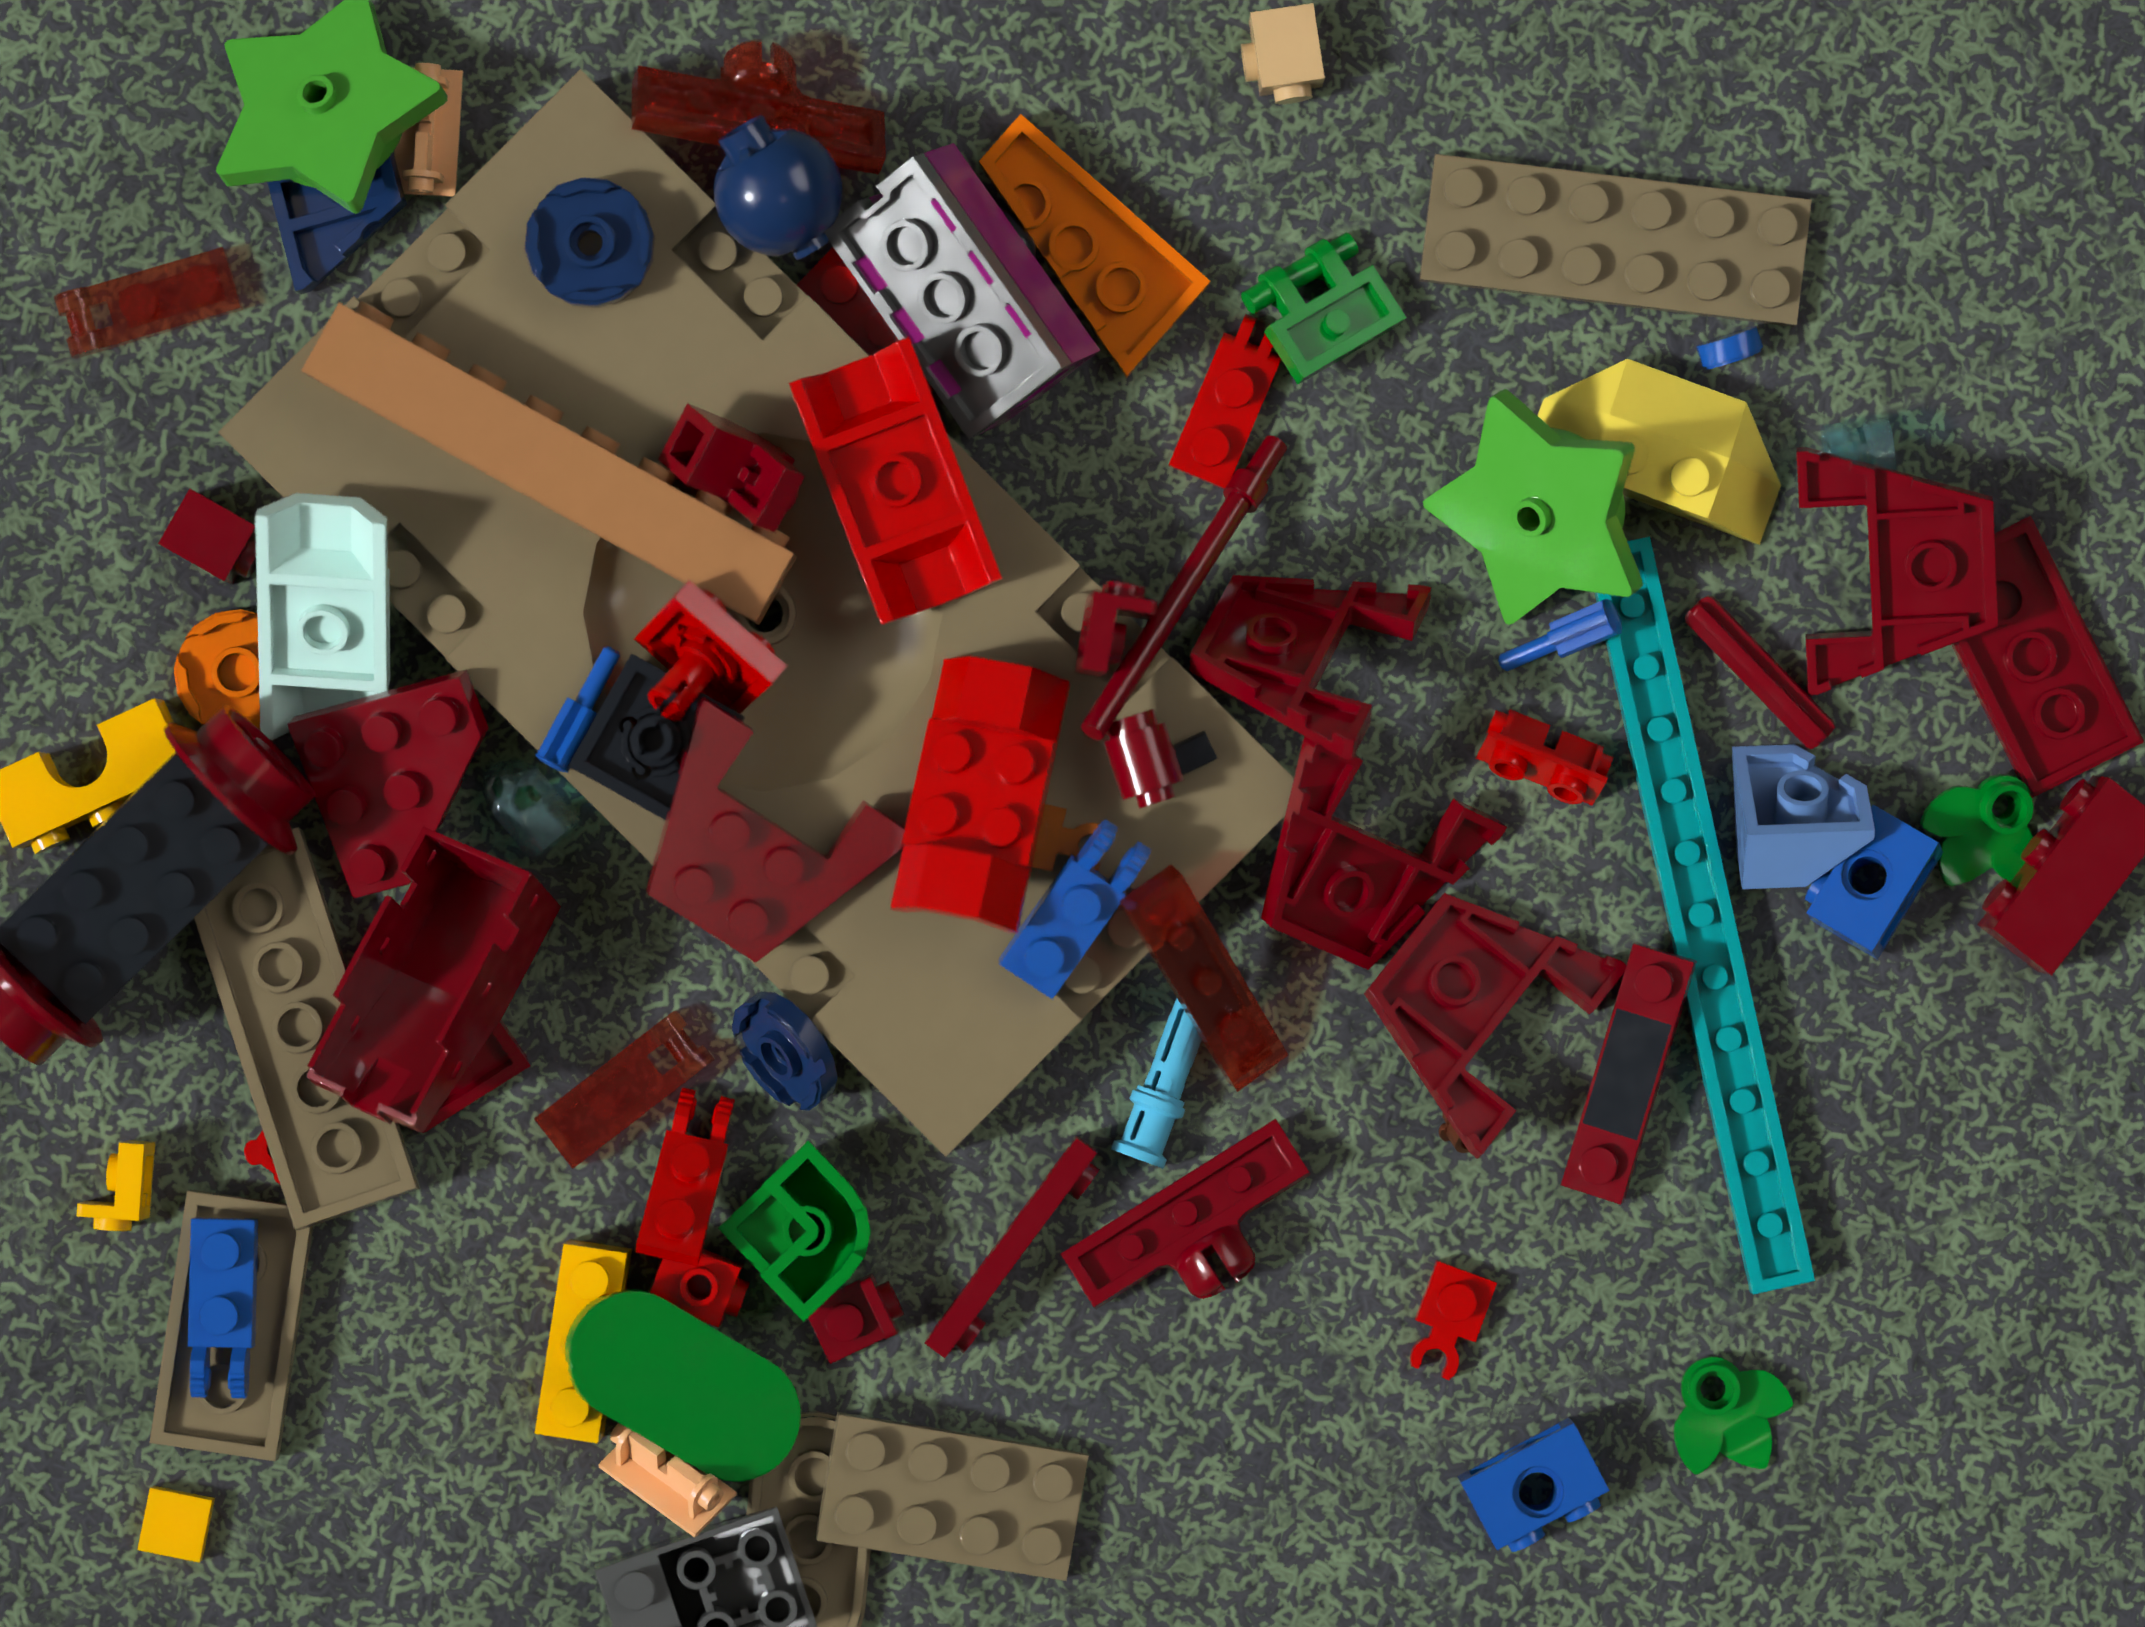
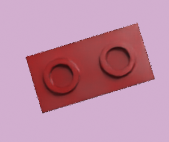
M1509 709L1507 714L1495 710L1486 731L1488 734L1476 755V759L1488 763L1490 770L1502 778L1508 780H1522L1525 778L1547 787L1549 794L1561 802L1568 804H1580L1582 802L1589 805L1594 804L1607 783L1608 777L1606 776L1613 761L1612 756L1603 753L1604 746L1562 730L1555 749L1544 746L1551 725L1516 712L1513 709Z

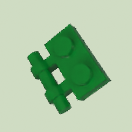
M1347 232L1330 242L1325 239L1315 242L1305 248L1304 257L1283 269L1279 266L1272 267L1259 275V283L1241 293L1242 301L1251 314H1256L1270 305L1276 307L1281 313L1282 318L1270 324L1264 333L1297 385L1396 328L1407 318L1373 265L1354 276L1350 274L1344 262L1356 256L1359 250L1355 240ZM1316 278L1324 281L1329 290L1305 303L1297 289Z

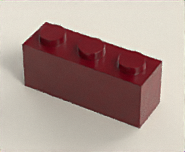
M2093 775L2089 781L2081 779L2067 792L2060 803L2059 808L2064 813L2050 831L2042 829L2030 840L2021 854V859L2026 863L2011 882L2004 879L1998 883L1982 905V909L1987 913L1977 925L2037 972L2053 975L2145 856V805L2109 777Z

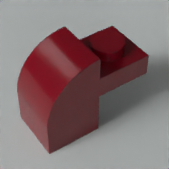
M689 403L686 404L658 458L663 465L685 484L727 500L754 525L774 533L785 513L794 505L798 489L805 478V475L793 466L795 459L779 447L734 422Z

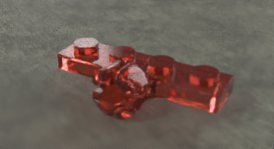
M760 39L744 41L731 48L724 57V67L720 68L721 79L703 78L639 65L636 69L632 81V130L721 146L718 142L721 137L746 121L762 114L771 129L792 128L816 139L827 149L839 168L879 175L886 159L885 111L811 98L802 94L797 87L796 64L792 56L786 49L775 42H772L770 46L771 63L762 62V42Z

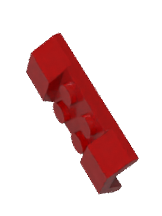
M910 337L899 340L873 355L847 365L788 383L881 625L917 615L1002 580Z
M964 656L944 659L932 717L928 719L902 839L904 846L890 906L891 910L904 913L930 912L968 919L1006 932L1018 934L1071 685L1069 681L1034 667L980 657Z

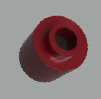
M1154 709L1114 721L1107 732L1110 740L1105 741L1104 744L1122 799L1127 800L1136 797L1140 809L1176 797L1172 785L1184 781L1166 723H1158Z

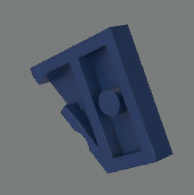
M394 152L376 169L361 212L357 214L350 212L316 188L301 185L290 179L267 182L294 289L300 294L311 292L407 205Z

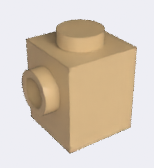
M1314 3L1251 12L1249 27L1252 43L1241 44L1246 82L1258 80L1260 96L1274 94L1275 104L1297 103L1313 98L1311 88L1322 87L1325 80Z

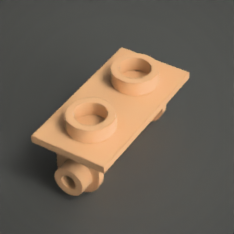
M416 63L413 69L437 81L447 94L448 101L403 132L394 153L404 194L453 197L456 194L463 70L441 69L439 64Z
M620 1423L615 1426L610 1435V1440L616 1444V1447L598 1464L601 1470L694 1538L737 1495L734 1489L713 1474L704 1473Z

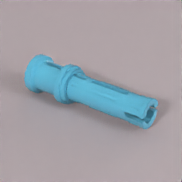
M1178 993L1144 1086L1138 1085L1136 1091L1132 1090L1129 1099L1134 1103L1123 1136L1121 1140H1114L1111 1150L1163 1169L1167 1159L1162 1154L1175 1119L1183 1118L1185 1102L1181 1101L1180 1097L1204 1032L1201 1033Z

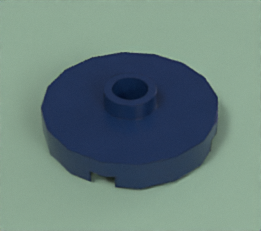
M582 177L559 184L545 195L546 197L539 203L536 210L534 209L527 222L525 251L532 273L551 295L572 306L600 308L622 301L642 284L653 263L655 236L646 210L630 192L606 179ZM596 233L602 237V248L597 254L585 255L580 251L579 244L584 235Z
M760 991L734 1011L732 1022L733 1035L736 1037L742 1033L746 1047L740 1050L743 1057L742 1060L757 1083L775 1100L787 1106L798 1102L801 1105L800 1110L810 1111L835 1092L838 1077L834 1058L829 1047L811 1019L792 1001L775 992Z

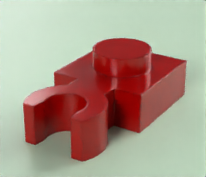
M1436 1260L1415 1317L1416 1321L1432 1327L1429 1335L1421 1338L1413 1346L1410 1353L1411 1367L1419 1369L1424 1354L1430 1349H1439L1446 1356V1364L1442 1370L1441 1377L1450 1380L1455 1375L1459 1366V1355L1454 1347L1459 1336L1476 1342L1497 1282Z

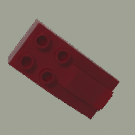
M424 826L400 869L412 883L400 905L388 895L384 898L333 993V996L341 1004L307 1065L310 1069L306 1076L313 1084L339 1095L351 1107L388 1124L394 1122L399 1125L401 1123L420 1133H423L502 1019L561 908L558 902L532 873Z

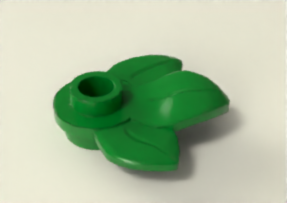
M2007 774L1993 775L1982 781L1977 788L1953 786L1943 791L1930 802L1922 815L1920 825L1928 832L1943 837L1939 843L1943 854L1938 861V866L1945 884L1956 886L1969 882L1991 867L2000 877L2011 882L2026 863L2021 859V854L2033 838L2028 828V823L2033 815V799L2030 796L2029 788L2020 779ZM2004 794L2008 800V808L2003 814L1994 816L1992 812L1993 804L1998 796Z
M1716 1356L1703 1357L1694 1361L1682 1376L1680 1390L1685 1406L1673 1427L1674 1442L1684 1465L1693 1474L1698 1475L1706 1470L1716 1459L1719 1452H1721L1725 1457L1741 1465L1765 1469L1769 1464L1772 1450L1771 1428L1767 1418L1778 1416L1793 1406L1794 1403L1788 1390L1777 1377L1764 1370L1739 1371L1730 1361ZM1710 1376L1719 1377L1724 1384L1722 1395L1714 1400H1708L1701 1394V1384Z

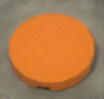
M242 609L214 613L194 625L185 637L186 640L181 645L179 654L177 653L174 665L177 694L188 713L203 725L223 705H228L260 729L258 614Z

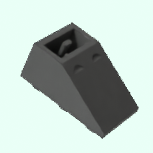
M777 1506L705 1527L696 1538L689 1533H685L593 1563L613 1627H817Z

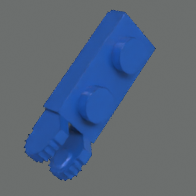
M1106 819L1094 830L1077 856H1070L1018 930V934H1015L999 958V965L1052 1000L1126 896L1125 890L1132 884L1151 853L1150 848L1138 841L1127 850L1109 879L1094 870L1092 867L1097 864L1102 855L1111 847L1115 840V834L1118 831V827Z
M191 1218L188 1347H192L189 1379L191 1397L206 1398L208 1396L212 1380L210 1369L211 1347L232 1348L228 1372V1388L232 1398L246 1399L248 1396L250 1348L255 1346L258 1219Z

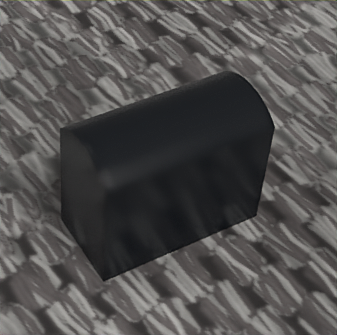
M1205 731L1173 745L1182 775L1218 759Z

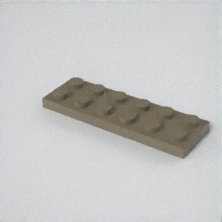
M1435 154L1419 281L1795 327L1798 320L1812 200Z
M297 827L292 829L298 846V850L293 855H287L268 844L194 919L295 1230H302L419 1190L420 1188L398 1124L394 1122L388 1124L351 1107L339 1095L313 1084L306 1077L310 1069L307 1065L341 1004L333 996V993L347 969V964L303 830Z

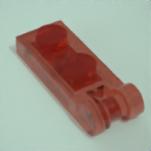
M223 247L92 286L71 289L54 296L59 316H66L71 337L67 338L66 341L71 358L73 359L243 310L227 252ZM108 304L113 325L96 329L90 309Z
M677 1010L658 1022L534 1118L572 1169L715 1060L704 1045L698 1048L683 1028L688 1024ZM662 1044L678 1063L664 1075L648 1056Z

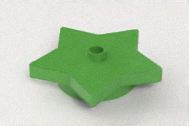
M343 0L300 35L240 38L226 41L225 50L244 107L220 158L216 172L226 186L290 179L301 185L316 188L350 212L357 214L361 212L376 169L393 153L403 132L448 101V96L437 81L387 55L376 10L371 0Z
M1507 389L1501 390L1490 397L1475 466L1427 497L1423 501V506L1482 553L1505 623L1508 625L1515 623L1560 588L1630 597L1643 586L1642 578L1622 530L1625 518L1623 489L1635 452L1633 443L1586 440L1572 432L1551 428Z

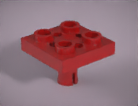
M690 580L678 590L634 638L638 644L669 670L660 682L651 688L647 696L651 705L657 709L674 692L676 697L661 713L664 717L674 721L682 719L686 710L701 692L741 714L773 684L787 667L776 656L774 648L764 637L754 632H748L727 613L725 605L716 595L708 590L699 589Z

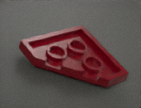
M467 669L297 715L287 723L308 781L316 793V802L353 899L410 884L411 881L400 869L423 826L437 832L450 810L462 785L463 776L488 731V725Z

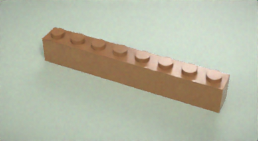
M360 301L356 310L353 311L338 303L304 364L302 372L685 584L690 580L699 589L712 592L726 607L760 625L797 558L794 553L785 549L790 539L788 536L778 530L774 533L754 524L751 529L746 528L728 518L733 509L732 505L710 493L698 490L694 498L672 487L677 477L674 473L645 457L642 458L638 467L615 455L621 444L589 426L585 427L581 436L559 424L564 415L563 412L533 395H529L525 404L514 400L502 393L508 382L479 365L473 363L468 374L446 362L451 351L418 332L412 342L389 331L394 319L376 308Z

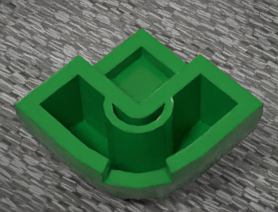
M809 1140L718 1228L761 1273V1278L803 1322L853 1275L865 1258L871 1233L867 1208L858 1193Z

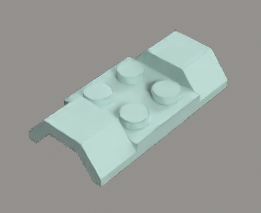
M295 493L257 509L255 526L260 730L270 740L290 732L287 723L297 715L389 691L390 570L388 569L387 518L361 497Z

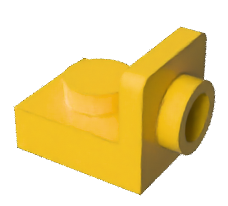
M135 1140L119 1142L118 1153H111L109 1156L106 1172L107 1190L115 1191V1202L84 1201L77 1203L76 1216L94 1218L93 1229L107 1231H132V1221L150 1218L155 1142Z

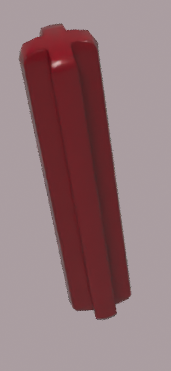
M1707 595L1701 598L1687 612L1684 619L1690 628L1806 748L1813 749L1828 738L1836 727L1834 721L1713 596Z

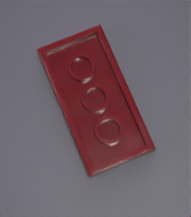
M2028 516L1995 533L1998 627L1951 645L2018 779L2027 785L2031 792L2030 796L2033 798L2143 743L2144 740L2032 517Z

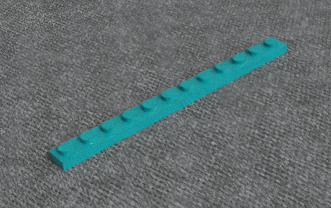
M1649 536L1627 541L1643 581L1642 588L1630 597L1595 593L1597 602L1609 599L1616 607L1622 622V633L1605 640L1674 953L1697 961L1685 1002L1750 1293L1754 1295L1813 1282L1815 1277Z

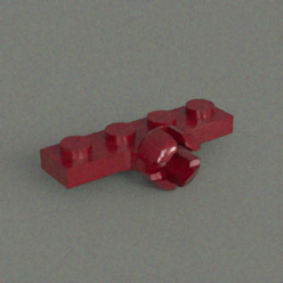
M1274 1119L1065 1250L1061 1255L1096 1310L1160 1269L1168 1267L1178 1272L1192 1295L1201 1299L1212 1297L1226 1289L1206 1258L1217 1252L1236 1283L1244 1278L1254 1268L1256 1257L1241 1232V1221L1246 1215L1311 1174L1278 1121Z

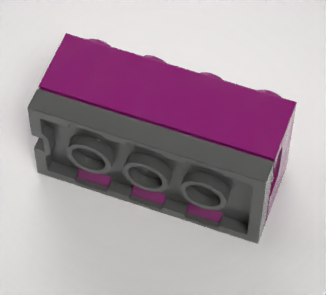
M954 143L910 158L876 186L881 192L880 194L857 201L842 213L835 223L825 231L831 245L899 340L910 337L925 378L968 439L1008 422L1100 351Z

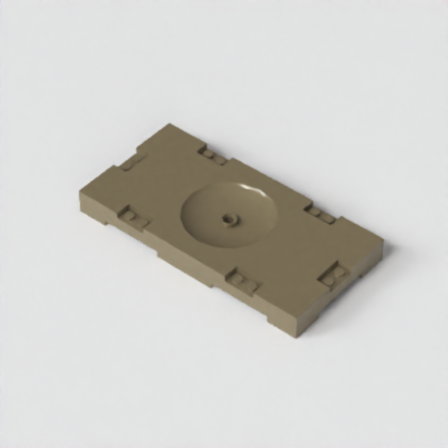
M580 69L445 204L447 209L358 298L353 296L344 306L355 311L360 301L376 308L394 319L389 331L409 342H412L417 332L432 339L451 351L446 360L447 363L467 374L473 363L490 371L508 382L502 392L522 404L526 403L529 395H533L564 413L559 422L560 425L580 436L586 426L597 430L621 444L615 455L638 467L642 458L645 457L669 470L658 458L687 403L748 429L779 447L795 459L793 466L805 475V478L798 489L794 505L785 513L777 528L778 531L790 538L785 549L794 553L797 557L774 598L782 605V622L773 631L758 632L752 628L748 618L726 607L727 613L748 632H754L764 637L774 648L776 656L787 667L773 684L741 713V715L746 717L743 722L749 725L754 732L718 787L822 854L828 853L863 800L903 826L906 825L928 719L932 717L944 659L974 656L1025 665L1070 682L1069 695L1045 804L1067 808L1063 827L1075 829L1084 823L1101 824L1104 819L1118 827L1114 842L1098 861L1101 862L1100 870L1097 872L1108 879L1120 864L1127 850L1138 841L1150 848L1151 853L1132 884L1125 890V898L1053 1000L999 965L1000 955L1016 933L1006 932L977 921L936 913H904L891 910L890 906L903 848L755 963L749 959L790 1001L811 1019L816 1028L946 1157L1152 950L1150 947L1159 942L1285 816L1294 777L1173 657H1170L1161 648L1115 721L1154 709L1158 723H1166L1173 745L1205 731L1218 759L1183 775L1184 781L1172 785L1176 795L1174 798L1140 809L1136 797L1123 800L1104 744L1105 741L1110 740L1108 733H1106L1103 740H1095L1087 736L1081 729V724L1120 663L1116 665L1108 664L1107 673L1100 677L1074 673L1086 597L1093 591L1102 592V588L948 434V439L1002 580L917 615L881 625L788 384L800 378L831 371L869 355L767 255L754 252L736 241L722 224L715 202ZM582 177L606 179L630 192L646 210L655 236L653 263L642 284L622 301L600 308L572 306L551 295L532 273L525 251L527 222L534 209L536 210L539 203L546 197L545 195L557 185ZM596 233L584 235L580 240V251L585 255L597 254L602 248V237ZM327 323L218 431L283 498L295 493L361 497L387 518L390 602L446 657L445 659L457 671L467 669L473 687L537 751L540 749L566 698L568 697L574 701L577 698L604 647L609 646L617 650L621 657L592 709L596 713L602 707L631 653L666 673L669 671L638 644L634 638L678 592L684 583L306 375L301 370ZM676 477L672 484V487L692 498L695 497L699 490L685 484L678 477ZM733 507L728 518L751 529L753 523ZM1116 615L1115 623L1127 624L1121 658L1122 662L1142 631V628L1131 617ZM626 717L621 722L622 732L624 731L623 724L629 720L632 722L631 735L633 728L638 722L634 717ZM684 748L681 749V752L677 757V761L680 765L682 762L681 756ZM638 761L645 768V774H638L634 767L633 773L638 779H645L650 775L651 767ZM571 767L569 773L559 771L653 865L665 820ZM1091 835L1081 839L1078 846L1079 852ZM1056 855L1053 872L1032 867L1019 929L1065 865L1068 856Z

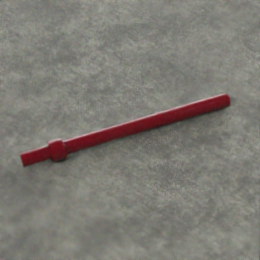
M1271 435L1266 436L1246 468L1238 469L1223 491L1225 501L1159 602L1156 615L1147 621L1081 724L1082 731L1090 738L1103 740L1245 515L1255 512L1269 491L1266 482L1287 451V446L1279 438Z

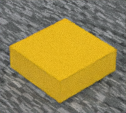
M157 1486L150 1487L137 1550L200 1563L203 1560L215 1498Z

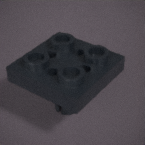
M631 653L568 766L666 820L680 776V764L677 761V757L681 749L684 748L681 756L682 760L684 751L687 750L694 725L693 718L696 707L702 696L742 722L746 717L701 692L686 710L682 719L674 723L672 720L661 715V713L676 697V694L673 692L657 709L651 705L647 696L651 688L656 686L666 675V672ZM626 717H634L638 722L633 728L631 735V721H625L623 724L624 731L622 732L621 722ZM638 761L651 767V773L645 779H638L633 773L634 767L638 774H645V768Z

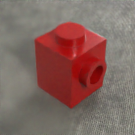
M703 1249L698 1266L662 1259L650 1293L667 1300L702 1322L719 1328L725 1314L737 1318L750 1282L739 1278L744 1266L743 1263Z

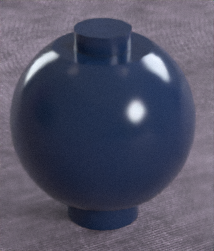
M762 114L739 125L718 140L726 156L716 173L714 201L722 224L736 241L746 248L763 255L782 256L792 252L796 260L813 253L829 241L825 231L835 223L842 203V181L833 157L821 143L810 135L792 128L771 129Z

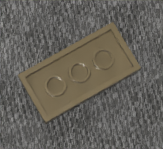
M198 1190L187 1191L149 1443L269 1461H277L279 1459L313 1226L302 1230H295L286 1203ZM191 1218L258 1219L255 1346L250 1348L249 1392L246 1399L232 1398L228 1388V1372L232 1352L230 1347H211L210 1369L212 1380L208 1396L206 1398L191 1397L189 1379L192 1347H188L190 1232Z
M837 1412L815 1538L817 1541L1067 1581L1089 1455L1030 1443Z

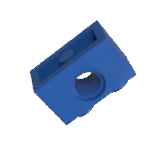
M1872 805L1871 811L1875 827L1874 840L1836 865L1832 872L1829 870L1812 882L1805 900L1811 903L1806 913L1813 922L1878 960L1942 856L1943 850L1939 842L1877 806ZM1868 864H1876L1883 867L1887 872V878L1884 886L1878 892L1861 894L1854 890L1853 878L1861 867Z
M1569 1417L1457 1476L1496 1550L1508 1545L1511 1552L1524 1549L1543 1538L1545 1533L1542 1526L1563 1515L1569 1523L1597 1510L1601 1506L1598 1497L1610 1491L1577 1427ZM1540 1472L1547 1474L1552 1480V1492L1549 1498L1538 1505H1529L1522 1502L1519 1497V1486L1522 1480L1531 1473Z

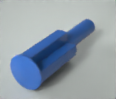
M1604 599L1550 622L1551 631L1547 632L1546 635L1500 654L1498 662L1503 670L1510 671L1555 651L1558 652L1559 657H1567L1621 634L1622 622L1614 604L1609 599Z
M609 646L604 647L575 701L568 697L566 698L540 749L535 754L544 764L558 771L569 773L570 767L568 765L598 714L592 711L621 657L617 650Z

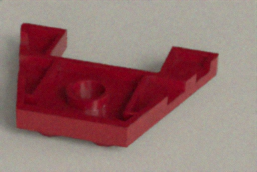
M1796 447L1799 508L1866 505L1868 520L1872 630L1806 634L1808 695L1821 694L1831 690L1832 686L1859 676L1862 678L1884 670V667L1917 654L1922 656L1998 627L1992 496L1809 447Z
M1233 575L1191 651L1189 671L1342 758L1353 760L1371 724L1372 705L1315 688L1348 625H1355L1413 641L1428 611L1432 587L1408 584L1407 594L1376 592L1375 582L1353 581L1348 591L1314 589V579Z
M702 696L696 707L693 729L687 750L684 751L679 769L680 776L670 811L667 812L646 890L648 895L756 963L900 851L904 846L902 839L905 826L863 800L827 854H822L718 787L754 731L749 725Z
M1304 737L1261 919L1275 930L1369 970L1425 914L1421 906L1445 882L1454 885L1470 869L1465 862L1486 841L1493 846L1504 834L1507 827L1489 814L1453 798L1423 852L1416 854L1332 816L1363 760L1356 754L1353 760L1342 758L1309 738Z
M1444 893L1365 991L1364 995L1468 1151L1478 1159L1517 1110L1465 1069L1466 1065L1537 975L1542 976L1590 1015L1624 974L1627 965L1621 960L1608 955L1603 958L1577 948L1578 944L1555 936L1553 939L1519 926V921Z

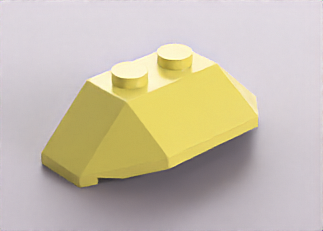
M1625 359L1543 399L1537 416L1551 428L1572 432L1586 440L1633 443L1635 452L1623 489L1624 496L1760 545L1781 484L1747 402L1630 359Z

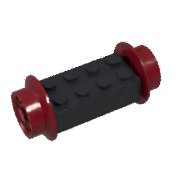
M223 705L198 731L169 722L164 727V733L175 749V752L0 923V1041L27 1061L36 1065H42L67 1040L96 1048L103 1041V1036L93 1016L268 844L287 855H293L298 850L289 822L316 796V793L306 777L284 752L257 726L234 708Z

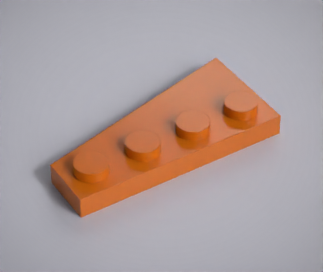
M1022 114L1015 119L979 160V165L1032 237L1038 251L1127 378L1210 285L1211 281Z

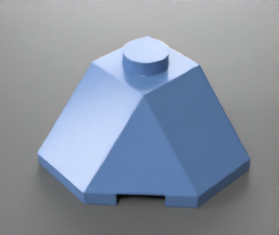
M1796 744L1732 747L1736 855L1742 889L1806 887L1874 840L1875 827L1867 785L1848 774H1845L1840 779L1815 766V755Z

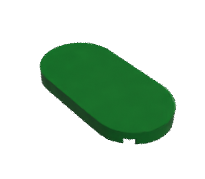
M621 1290L622 1292H614L608 1296L604 1295L590 1302L577 1315L566 1338L565 1358L568 1363V1372L571 1376L570 1380L576 1393L594 1409L704 1473H711L721 1480L738 1482L758 1478L777 1467L792 1449L800 1427V1403L790 1379L772 1362L667 1300L644 1290Z

